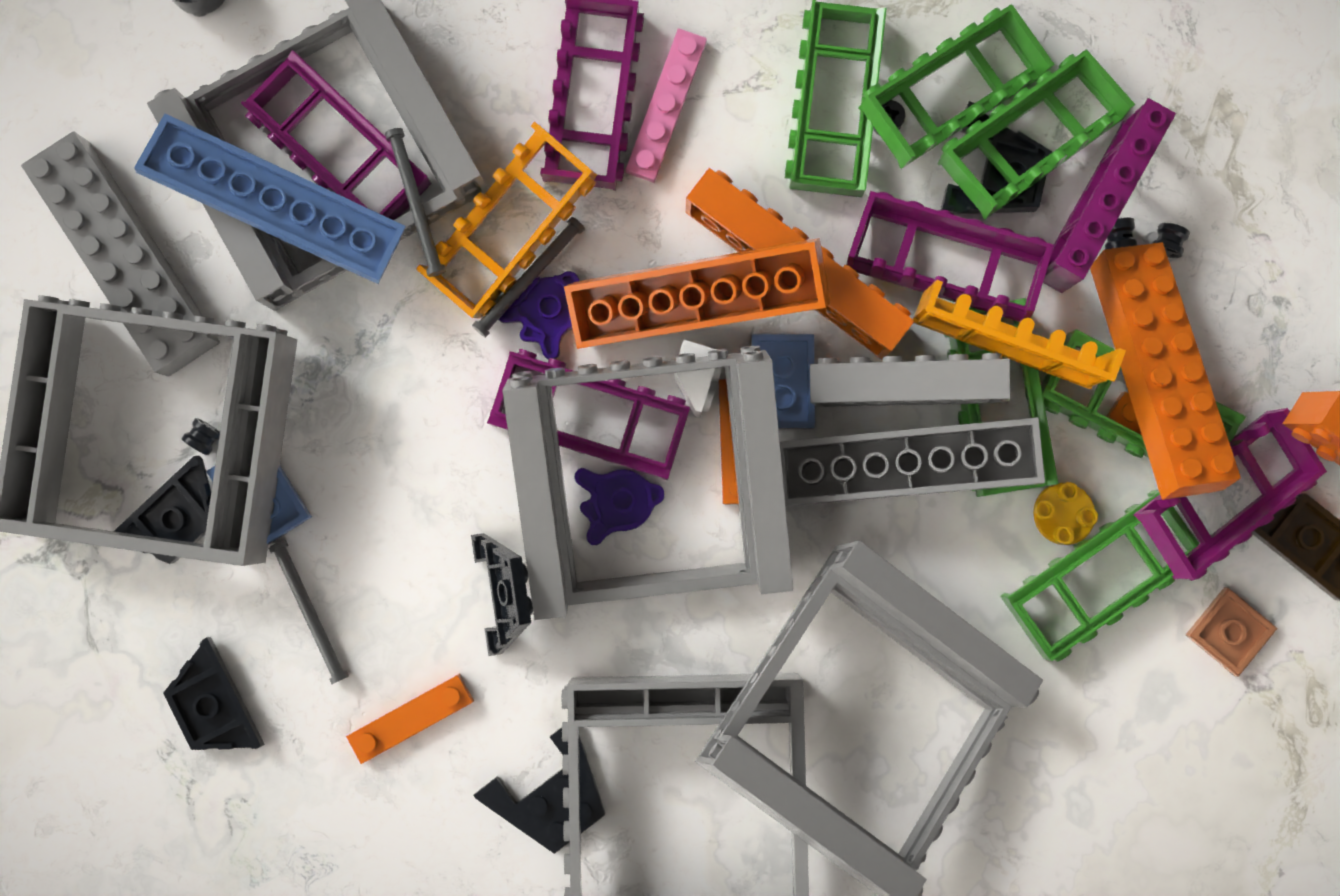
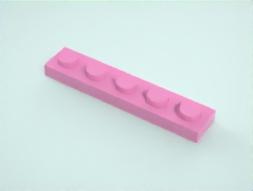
M678 28L625 169L626 173L655 183L707 43V38Z

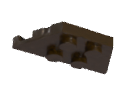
M1301 493L1295 497L1296 501L1292 505L1277 511L1273 515L1274 519L1271 522L1257 527L1251 533L1330 597L1340 601V520L1308 494Z

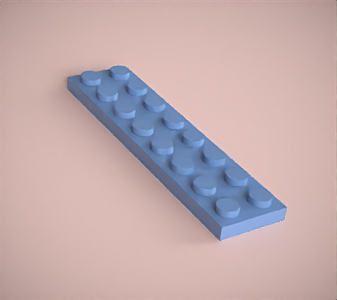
M165 113L134 167L136 173L377 284H379L406 228L405 225Z

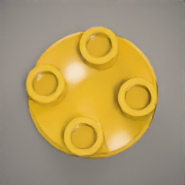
M1072 482L1048 486L1039 494L1034 504L1033 516L1037 529L1046 539L1059 545H1071L1082 541L1089 535L1098 520V513L1090 496Z

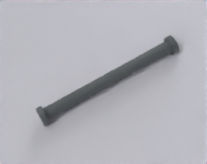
M402 128L390 129L385 132V137L391 143L428 265L426 269L427 276L435 277L442 275L446 272L443 264H440L402 139L405 136Z
M571 217L567 221L568 226L479 322L475 321L472 324V327L480 335L486 338L490 334L488 330L574 236L577 233L581 234L585 230L584 226L576 218Z
M286 540L270 546L268 549L271 554H275L330 672L332 678L329 680L332 685L349 677L347 671H343L286 549L289 545Z

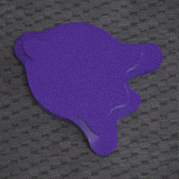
M566 271L561 275L536 278L498 320L501 323H523V328L519 334L521 340L539 344L546 359H557L560 355L562 338L572 329L564 286L580 281L578 275L574 272Z
M580 468L574 475L575 482L591 494V498L580 505L581 513L590 521L586 539L591 545L597 546L601 544L613 532L629 531L641 526L649 518L654 507L663 501L665 495L663 488L659 484L650 483L640 474L631 470L622 469L606 474H597L588 469Z

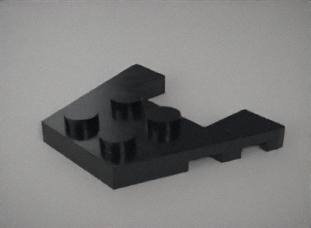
M969 101L965 109L975 103ZM985 114L976 121L980 120L983 123L990 117ZM976 121L972 122L960 131L966 132V130ZM1008 127L990 139V143L1019 176L1052 153L1051 150L1019 130L1016 133ZM986 158L981 184L993 196L1009 183L989 159ZM1046 176L995 213L1036 212L1040 207ZM948 183L940 210H947L953 214L981 213L959 186Z
M485 533L471 535L475 563L487 562L496 626L484 629L488 656L502 654L532 623L530 615L533 613V605L526 589L528 571L522 562L521 556Z
M561 727L550 735V739L562 755H568V742L562 741ZM579 735L580 821L582 833L605 816L606 812ZM563 768L518 802L498 776L473 795L476 800L553 854L570 842L564 841L563 835L564 821H569V808L563 807V788H569V775H563Z

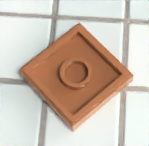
M1224 587L1186 633V636L1232 675L1239 677L1278 628L1230 588Z

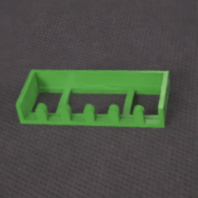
M812 0L810 10H804L802 29H808L806 40H801L799 59H804L803 70H797L795 88L800 89L799 100L794 99L792 118L797 119L796 130H790L788 148L793 149L792 160L786 161L784 177L785 179H790L789 189L861 198L865 193L873 125L864 112L860 110L857 135L809 129L817 56L865 61L862 103L865 99L863 94L877 84L879 80L887 8L876 9ZM821 19L870 24L867 50L819 44ZM807 140L856 146L852 180L803 175Z
M1012 4L1003 10H1000L998 7L993 9L983 18L984 22L978 26L975 22L971 23L959 33L960 37L956 40H953L952 37L946 39L937 46V52L929 55L928 52L922 54L912 63V68L907 71L904 68L897 70L888 78V83L883 86L877 83L863 94L865 99L858 109L864 112L898 161L900 169L1005 102L1024 87L1037 81L1055 65ZM998 31L1002 32L1027 68V70L1004 85L976 47V45ZM966 53L993 92L937 127L910 87ZM900 95L927 133V135L912 145L908 144L882 107V105Z
M1087 49L1077 56L1074 54L1069 55L1060 63L1059 69L1054 73L1050 70L1045 72L1030 90L1028 87H1024L1013 97V102L1007 106L1004 103L1000 104L989 114L990 118L985 122L976 121L966 130L965 136L959 140L957 137H954L942 147L943 154L937 164L939 166L942 165L975 204L984 220L1122 121L1135 106V103ZM1076 77L1084 83L1108 111L1085 129L1054 95L1055 92ZM1044 101L1074 137L1019 176L990 143L989 139ZM977 148L983 152L1009 183L993 196L989 194L961 161V159Z
M1026 298L1009 302L1025 306ZM969 307V310L983 315L987 314L986 311ZM1013 320L1014 326L1018 328L1020 322ZM949 337L951 349L947 351V357L953 354H968V360H980L982 354L992 353L986 350L970 353L968 343ZM1020 363L1030 418L1038 417L1045 483L972 490L976 491V497L1059 484L1040 376L1037 369ZM960 404L961 411H958L959 425L982 423L979 404Z
M1077 329L1067 333L1064 342L1065 346L1073 349L1076 347L1081 349L1083 344L1090 341L1095 342L1098 346L1095 357L1115 350ZM1046 374L1041 384L1046 411L1056 415L1061 412L1070 417L1068 421L1071 424L1082 429H1086L1088 426L1098 431L1096 436L1109 443L1117 441L1125 445L1124 450L1127 453L1142 458L1143 455L1148 457L1141 434L1097 412L1112 381L1107 380L1099 383L1086 407L1055 391L1054 389L1060 378ZM1216 401L1230 442L1233 440L1246 416Z
M1159 490L1149 492L1147 494L1149 498L1141 504H1134L1124 511L1126 514L1117 521L1108 522L1099 528L1101 532L1091 539L1082 540L1073 546L1075 550L1065 557H1058L1048 563L1049 568L1039 575H1032L1023 581L1024 585L1011 594L1004 593L1000 596L1043 659L1049 661L1055 659L1056 662L1063 660L1072 653L1070 648L1079 642L1083 644L1092 640L1098 635L1097 629L1105 624L1109 626L1118 622L1124 616L1123 611L1130 606L1135 608L1142 605L1150 598L1148 594L1156 588L1159 590L1164 589L1175 581L1172 577L1174 574L1169 566L1166 565L1162 568L1134 528L1141 522L1133 514L1160 494ZM1170 507L1161 514L1187 550L1185 555L1199 545V542L1174 507ZM1125 534L1153 575L1095 616L1089 618L1062 577ZM1050 585L1054 586L1080 623L1079 627L1052 646L1023 607L1024 603Z

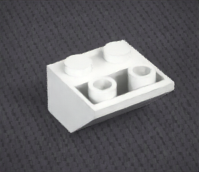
M683 340L679 354L694 353L695 358L708 356L709 351L717 349ZM722 367L674 373V379L694 416L700 418L702 411L709 412L715 391L709 388L712 381L718 383Z

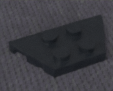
M193 456L118 526L114 532L197 543L206 533L211 498V488L202 457ZM150 553L156 559L168 564L175 563L181 558Z
M206 637L200 642V647L192 658L187 660L180 669L178 677L163 692L169 707L191 750L214 748L219 750L233 748L258 749L265 744L212 638Z

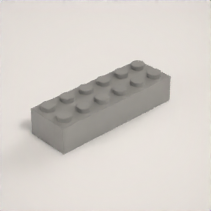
M1001 353L982 354L980 360H968V354L948 355V360L936 361L935 355L915 356V361L906 362L902 360V356L883 357V362H872L869 357L850 358V363H840V361H837V358H819L818 364H810V403L816 407L1008 403L1010 400L1009 359H1002Z

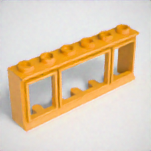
M535 121L531 125L535 130L533 135L525 145L518 143L512 153L516 156L505 169L500 167L494 172L492 177L496 181L485 194L479 192L474 197L473 202L476 206L466 218L459 217L454 222L453 226L456 230L447 242L440 241L435 246L440 264H443L445 267L463 246L498 276L495 282L475 305L442 275L428 277L426 272L428 265L419 264L416 268L418 272L471 318L480 319L488 313L496 304L494 301L502 292L505 294L516 282L514 277L520 269L525 270L532 264L536 258L534 252L541 244L546 245L556 233L554 228L560 220L565 221L572 215L576 208L573 204L581 195L585 197L596 184L594 179L597 174ZM546 142L583 172L560 202L524 172V169ZM518 179L553 210L504 269L469 238L511 185Z
M936 280L921 296L913 318L914 324L986 351L1001 353L1002 357L1090 390L1094 385L1107 380L1115 382L1126 350L1119 348L1095 357L1098 350L1095 342L1090 341L1083 344L1080 351L1064 345L1066 333L1063 330L1052 332L1050 338L1047 339L1032 333L1035 323L1031 318L1021 320L1018 328L1001 322L1003 310L999 306L990 308L986 316L969 310L972 300L967 294L959 296L955 304L937 298L943 284L939 280Z

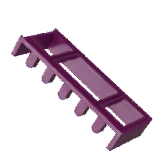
M565 0V19L561 21V48L557 50V77L553 80L552 87L554 95L553 107L549 110L548 116L549 134L561 144L565 140L610 146L607 175H597L594 179L596 182L594 187L616 191L617 181L622 182L625 164L620 163L621 151H627L628 133H624L625 121H631L632 103H628L629 91H635L636 73H632L633 62L639 61L640 43L635 42L637 32L643 31L644 13H639V1ZM580 13L627 19L623 52L575 46ZM574 57L621 63L612 135L564 129ZM548 142L545 143V166L540 171L543 182L574 184L583 173L559 170L561 154Z
M293 50L288 58L245 102H241L249 111L245 117L258 129L264 125L271 132L267 137L280 150L286 146L293 153L289 158L300 169L304 170L308 167L314 172L315 175L311 179L317 185L326 189L330 188L336 194L364 207L366 206L352 194L353 190L385 158L398 168L391 143L386 140V137ZM298 74L314 89V92L279 125L262 108ZM323 99L377 148L344 184L336 179L290 135L298 124ZM409 159L419 195H421L432 183L427 175ZM403 188L379 214L392 220L400 217L410 207L405 189Z
M1147 98L1144 105L1137 109L1126 121L1121 123L1054 243L1043 281L1044 284L1063 293L1084 280L1176 115L1175 112Z
M870 191L846 265L853 268L857 273L919 292H924L936 280L943 282L938 294L939 298L956 302L959 296L967 294L972 300L970 307L988 312L993 306H999L1003 310L1002 317L1020 322L1025 318H1031L1035 311L1054 244L1047 243L1039 237H1026L1016 234L1009 228H996L985 225L978 219L958 217L947 210H934L924 207L923 204L916 201L907 202L900 200L886 192L876 193ZM871 217L907 227L894 267L886 265L887 262L882 258H875L873 261L858 256ZM916 230L990 251L991 254L980 289L972 285L963 288L947 283L948 280L942 276H936L933 279L919 275L917 270L912 267H905L903 270ZM1000 255L1037 265L1025 306L1009 302L1010 298L1005 295H998L997 298L988 295Z
M519 349L518 353L510 351L487 424L508 430L506 414L501 413L504 406L502 390L507 380L513 378L512 374H514L516 366L545 374V370L552 368H564L565 372H572L573 370L566 369L567 363L549 358L548 363L537 360V354L527 350ZM621 379L578 383L581 386L633 401V407L619 449L557 430L559 446L581 454L597 457L613 464L626 466L642 473L655 475L668 481L690 411V407L685 405L686 400L672 395H668L666 400L655 396V390L643 386H638L637 390L625 387L626 382ZM552 386L553 398H554V395H555L557 386ZM643 405L679 416L665 463L629 453Z
M1288 408L1266 411L1235 435L1233 440L1229 442L1234 457L1238 455L1262 495L1212 535L1209 534L1186 496L1162 500L1159 494L1133 514L1142 523L1173 572V579H1189L1193 581L1204 576L1210 565L1229 556L1231 548L1236 544L1249 540L1252 537L1251 532L1257 527L1271 522L1274 519L1273 515L1277 511L1292 505L1296 501L1295 497L1316 486L1318 483L1317 479L1327 472L1312 446L1295 439L1291 435L1292 431L1282 424L1290 412ZM1270 431L1294 468L1273 486L1248 448L1254 441L1267 435ZM1177 505L1200 542L1187 555H1185L1161 517L1163 512Z

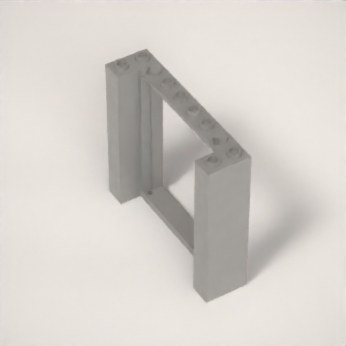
M345 0L349 7L348 9L341 10L336 14L332 13L328 20L319 25L306 27L299 36L291 40L279 42L270 52L252 57L246 65L237 70H229L223 73L219 80L210 85L200 86V89L194 91L192 95L184 97L176 88L160 91L153 100L147 102L158 124L165 113L225 141L209 112L211 109L266 80L288 58L292 50L304 59L353 32L443 190V193L422 204L428 224L430 225L473 201L479 192L485 194L488 191L478 169L381 0ZM203 204L255 300L273 311L347 271L323 259L299 273L281 239ZM411 211L394 220L406 226L401 240L417 232Z
M38 295V301L24 299L0 459V532L239 566L266 563L267 537L270 535L272 519L270 518L274 508L273 498H275L277 472L280 466L298 339L287 336V330L277 329V327L271 325L257 324V329L245 328L246 323L234 320H226L225 325L214 324V318L194 316V321L183 320V314L163 311L162 317L151 316L152 310L132 307L131 313L120 312L121 306L100 303V309L89 308L90 302L75 299L64 301L56 297ZM85 318L234 338L204 544L55 523Z
M747 346L740 348L741 353L728 354L727 350L720 349L709 351L708 356L695 358L694 353H684L676 355V360L663 361L662 357H649L643 359V364L630 365V361L622 360L611 362L610 367L597 368V364H586L578 366V371L565 372L564 368H552L545 370V375L532 376L531 371L512 374L513 378L507 380L502 391L534 620L566 617L568 605L758 584L761 594L793 591L772 359L766 350H760V346ZM725 367L745 563L577 582L552 386Z
M858 540L834 548L695 762L878 896H922L923 885L927 879L915 870H918L920 864L925 862V853L929 846L941 835L943 830L942 824L948 814L952 813L958 806L959 795L962 790L974 779L976 774L975 768L981 758H984L991 750V741L997 731H1000L1005 726L1004 721L1008 718L1007 714L1011 707H1028L1039 695L1038 689L1043 679L862 541ZM830 593L834 594L985 708L899 853L888 847L738 736Z
M778 673L745 724L789 723L790 774L806 786L803 679L798 673ZM752 674L571 678L567 686H564L561 701L562 709H568V722H562V741L568 742V755H563L562 768L563 775H569V788H563V807L569 808V821H564L563 835L564 841H570V854H564V874H570V887H565L564 896H582L579 727L720 724ZM791 832L793 896H809L808 844Z

